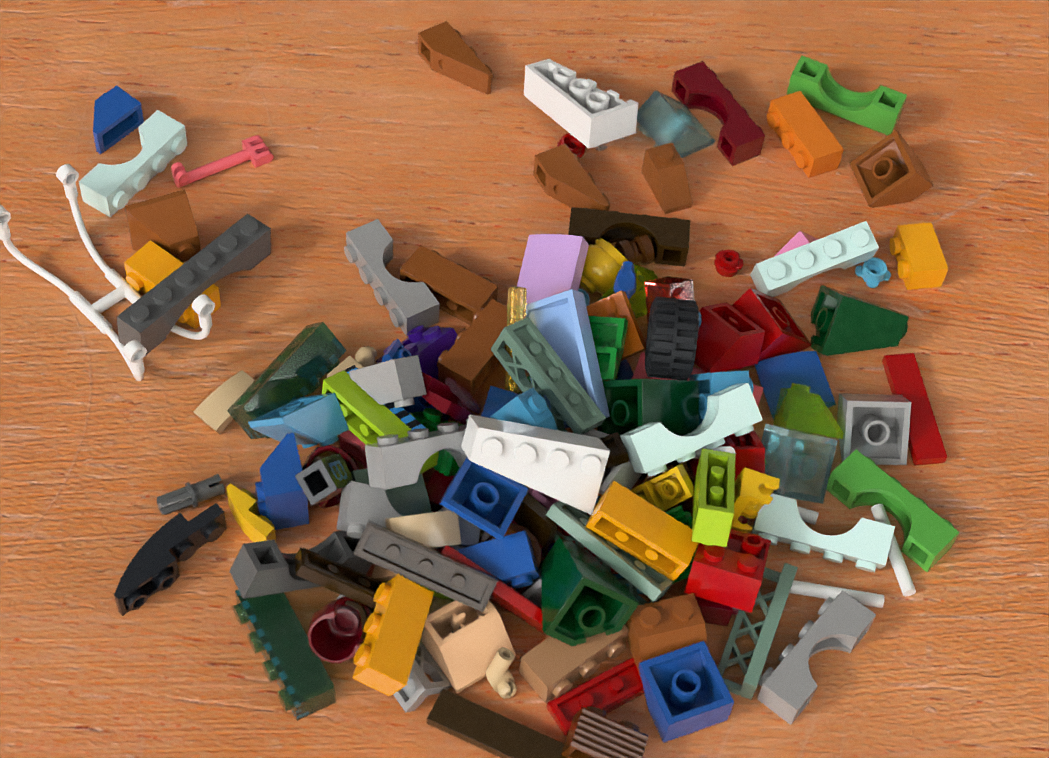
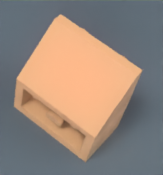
M454 600L427 616L420 640L457 693L486 677L487 668L500 648L511 650L514 654V660L516 659L515 651L501 617L490 600L484 612Z

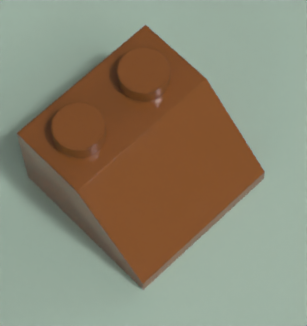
M694 593L638 605L625 624L629 629L627 641L640 678V662L702 641L705 642L709 650L705 621Z

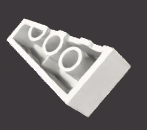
M550 59L525 66L524 96L587 148L598 147L601 144L636 133L639 103L631 99L625 102L619 99V93L611 89L607 92L598 89L597 82L589 78H576L577 72Z
M470 414L461 445L470 461L590 515L595 507L610 450L597 437Z

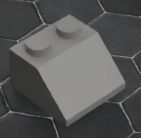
M839 393L837 429L841 461L843 462L857 449L864 456L871 458L877 465H907L911 402L902 395Z

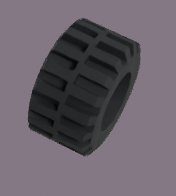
M656 297L652 302L645 350V370L648 377L688 380L695 361L699 326V309L695 300Z

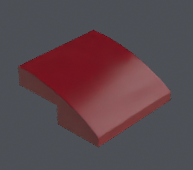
M422 372L427 394L422 397L436 409L466 425V419L469 418V414L475 415L461 407L467 396Z

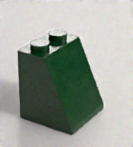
M663 379L602 381L610 417L606 418L597 427V431L609 435L618 432L619 435H622L649 422H660L670 432L684 436L699 427L698 381Z

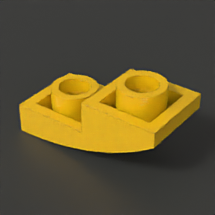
M680 464L631 489V491L652 505L659 507L662 511H665L694 496V485L683 464Z
M230 483L226 487L228 504L233 517L242 531L253 542L275 540L276 542L275 527L268 518L258 515L255 496L246 489L240 490Z

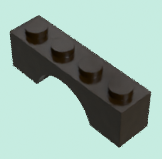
M571 207L568 235L582 236L589 245H595V241L597 239L600 240V238L611 244L621 240L632 241L636 236L646 234L653 245L655 264L685 267L689 250L690 220Z

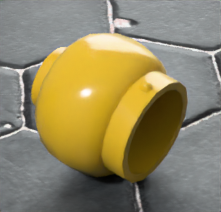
M600 238V240L597 239L595 241V245L591 244L588 246L580 285L591 294L595 291L602 294L612 292L618 271L623 262L627 261L613 245Z

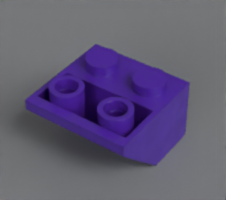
M417 326L407 333L408 338L401 343L404 348L410 351L412 356L418 355L421 371L438 380V358L444 350L449 351L455 344L457 333L454 328ZM383 356L376 360L377 364L382 362Z

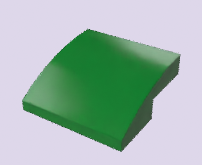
M588 316L602 380H616L623 355L628 320L625 318Z

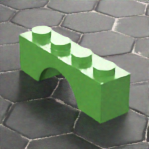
M802 55L791 74L786 94L801 91L812 107L885 135L893 132L907 97L904 93L882 85L873 91L865 93L850 91L833 79L828 65Z
M857 449L830 474L825 489L849 509L859 506H874L876 504L884 505L885 511L893 515L902 527L904 543L901 551L926 572L952 548L959 531L947 519L941 518L922 499L911 494L896 478L889 476L871 458L864 456Z

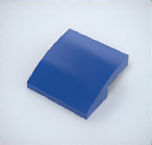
M817 351L795 352L758 361V364L755 365L774 420L804 410L805 414L809 415L836 405Z

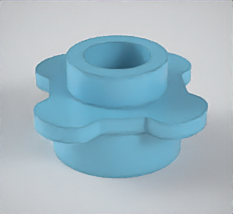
M876 257L864 261L863 266L859 265L855 269V274L862 277L870 288L878 287L880 282L883 280L888 281L891 277L886 263Z

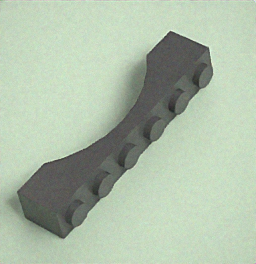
M246 214L117 316L119 342L125 346L132 340H138L146 348L147 355L166 339L183 312L208 287L231 273L251 270L271 254V228L253 216Z

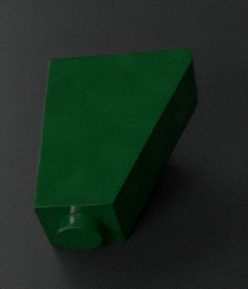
M821 285L811 311V323L815 324L816 336L813 335L811 337V348L820 354L830 356L898 346L900 340L907 332L909 316Z
M560 536L541 563L542 630L544 634L572 647L586 643V638L605 632L606 636L620 632L639 605L638 600L587 549Z

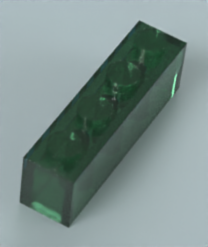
M324 322L307 325L233 403L227 412L251 439L270 438L251 429L248 422L314 392L321 384L319 380L340 364L339 358L346 352V349Z
M239 589L236 590L237 604L233 606L235 616L240 625L247 624L251 632L247 636L255 653H262L265 659L262 666L270 682L276 680L281 689L277 694L286 712L291 710L298 721L335 703V686L319 657L310 647L308 636L284 592L243 599Z

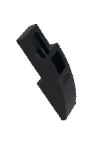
M217 503L189 522L179 513L164 524L140 548L122 575L114 594L118 611L122 616L130 610H136L143 606L147 599L159 590L169 588L176 578L179 577L177 563L188 560L198 548L207 542L217 540L227 529L225 512Z

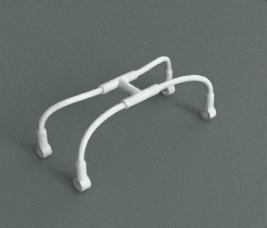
M64 164L57 170L56 177L63 183L80 236L96 264L105 273L106 279L116 289L91 304L80 292L74 291L62 280L27 258L10 240L11 233L8 222L11 219V214L2 205H0V239L17 260L69 296V300L103 334L109 336L125 359L134 378L137 381H142L145 371L143 358L147 353L146 348L138 340H132L125 346L121 344L117 333L112 329V324L101 314L125 297L133 304L142 296L115 269L110 268L94 247L85 228L77 201L76 181L78 180L79 173L70 164ZM205 294L198 296L192 303V309L198 314L202 331L194 332L174 325L171 331L189 339L201 340L206 338L213 325L211 313L215 308V303Z

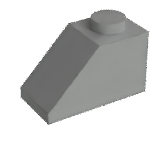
M418 355L393 359L349 371L350 378L380 405L394 402L395 408H401L415 404L413 398L427 395Z

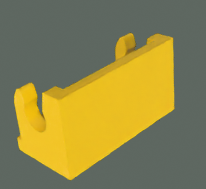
M748 468L743 469L735 481L734 516L731 529L748 533L752 529L750 525L740 523L738 521L739 516L742 515L745 518L756 519L762 506L772 502L773 497H771V494L774 490L778 489L780 479Z

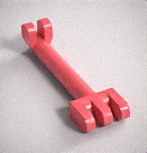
M255 135L242 140V151L188 172L181 162H176L172 165L171 171L177 188H180L251 160L255 168L271 162L274 156L268 151V147L263 143L262 138L259 135Z

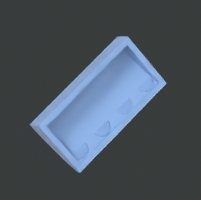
M571 289L516 308L518 321L526 317L530 318L606 418L610 417L584 294ZM544 395L545 401L551 409V403L546 395ZM564 421V427L569 428L568 424Z

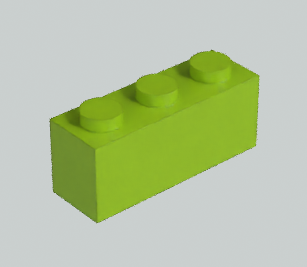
M701 449L694 485L692 542L702 543L707 546L727 547L734 516L735 453Z

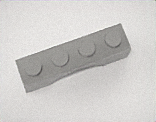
M378 219L346 232L344 252L348 261L356 264L361 279L365 284H370L373 288L377 302L381 306L385 305L389 311L390 319L396 328L400 327L407 336V333L417 326L429 327L439 322L440 303L424 282H405L395 278L386 270L385 267L393 259V239Z
M456 422L437 425V431L428 432L427 428L413 429L407 431V437L398 438V435L395 434L377 437L378 443L365 445L370 487L388 490L417 483L420 470L425 461L432 454L442 449L448 451L460 467L467 457L461 447L467 424L458 426Z
M351 481L341 492L336 529L347 531V535L350 537L361 538L368 520L386 528V518L401 517L402 515L390 504L385 489ZM442 507L438 512L448 511L449 509ZM458 515L461 544L450 546L456 551L478 544L480 534L479 527Z
M843 590L834 600L831 597L827 598L818 611L820 617L814 623L809 620L798 635L801 640L795 646L790 643L778 659L781 662L775 670L769 667L758 682L762 687L757 700L790 725L810 703L818 686L809 670L810 657L824 650H840L851 653L869 631L876 617L874 612Z

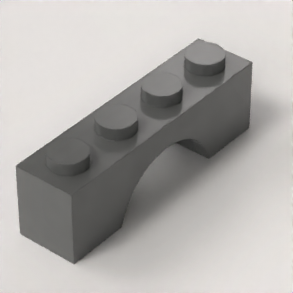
M334 531L322 543L309 549L365 575L372 565V562L353 554L360 538L348 536L347 531ZM275 540L244 543L230 569V573L243 599L321 586L297 576L295 569V556L297 553H282Z

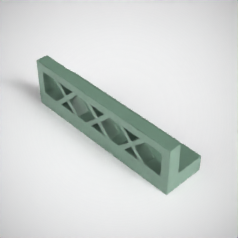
M529 317L504 327L490 350L522 392L534 387L543 398L546 395L551 403V409L549 407L548 409L553 414L558 431L567 432L564 427L565 421L573 433L584 435L604 422L606 417ZM506 344L511 349L513 358L504 349ZM525 370L530 374L532 383L526 378Z
M561 501L554 503L547 512L546 516L570 534L565 536L557 530L554 541L556 542L560 536L568 541H575L577 545L583 548L584 546L588 548L610 573L611 568H613L624 577L617 578L614 576L638 600L639 605L647 604L648 602L638 595L637 589L651 599L649 603L660 601L673 582L663 574L586 528L585 526L590 518L586 512Z
M785 563L781 573L765 567L763 578L777 583L775 591L762 596L759 591L754 606L760 605L766 616L765 620L751 625L745 613L746 611H738L718 670L721 676H723L726 668L739 664L745 677L742 685L723 678L729 692L752 700L798 567ZM771 600L770 606L768 608L766 602ZM743 622L745 628L739 630L741 623ZM761 629L758 637L755 631ZM749 634L755 644V649L741 655L735 640ZM732 651L735 658L728 660ZM751 658L749 666L747 667L745 660Z

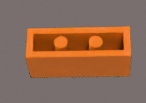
M797 91L772 99L766 116L767 123L771 129H774L781 139L784 148L789 150L797 166L805 172L807 177L812 178L838 169L844 149L803 93Z

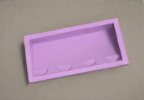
M563 234L529 235L511 309L516 311L518 307L571 289L578 291L589 246L582 236Z

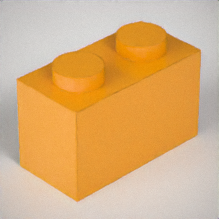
M932 222L897 225L894 236L889 241L890 253L895 255L898 263V276L900 279H903L906 289L941 287L949 268Z

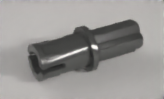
M215 474L210 478L193 484L187 482L183 488L158 496L156 498L158 509L162 515H167L191 505L193 508H196L199 502L225 494L223 483H219L222 479L219 474Z

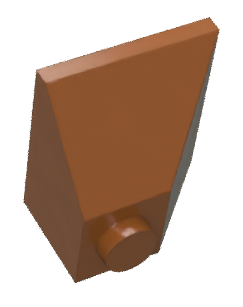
M897 130L849 163L871 208L910 202L934 186L923 163Z
M185 189L124 206L133 250L138 251L151 240L180 261L189 260L201 251L199 234Z

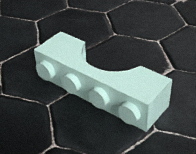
M159 110L154 112L138 127L142 150L134 159L117 165L98 163L79 181L83 202L110 218L119 209H123L138 191L143 190L157 173L162 172L173 158L185 150L188 145L185 125Z
M864 221L759 262L753 268L750 276L757 291L775 297L790 291L795 286L820 273L836 268L847 269L867 261L874 256L879 246L867 221Z
M738 383L707 396V411L702 423L687 435H676L666 429L660 422H649L620 435L635 473H647L648 476H654L667 469L665 464L674 460H677V463L685 462L696 456L695 451L706 446V449H713L724 444V438L733 433L737 437L753 431V424L763 419L749 384Z
M773 493L771 494V497H773L772 502L762 506L754 521L752 534L771 540L770 545H777L779 541L790 544V550L798 553L810 554V550L823 553L822 558L831 562L842 563L843 559L856 562V568L868 572H875L876 568L882 569L886 566L895 526L861 518L846 533L833 536L823 535L815 532L804 523L799 514L795 499Z

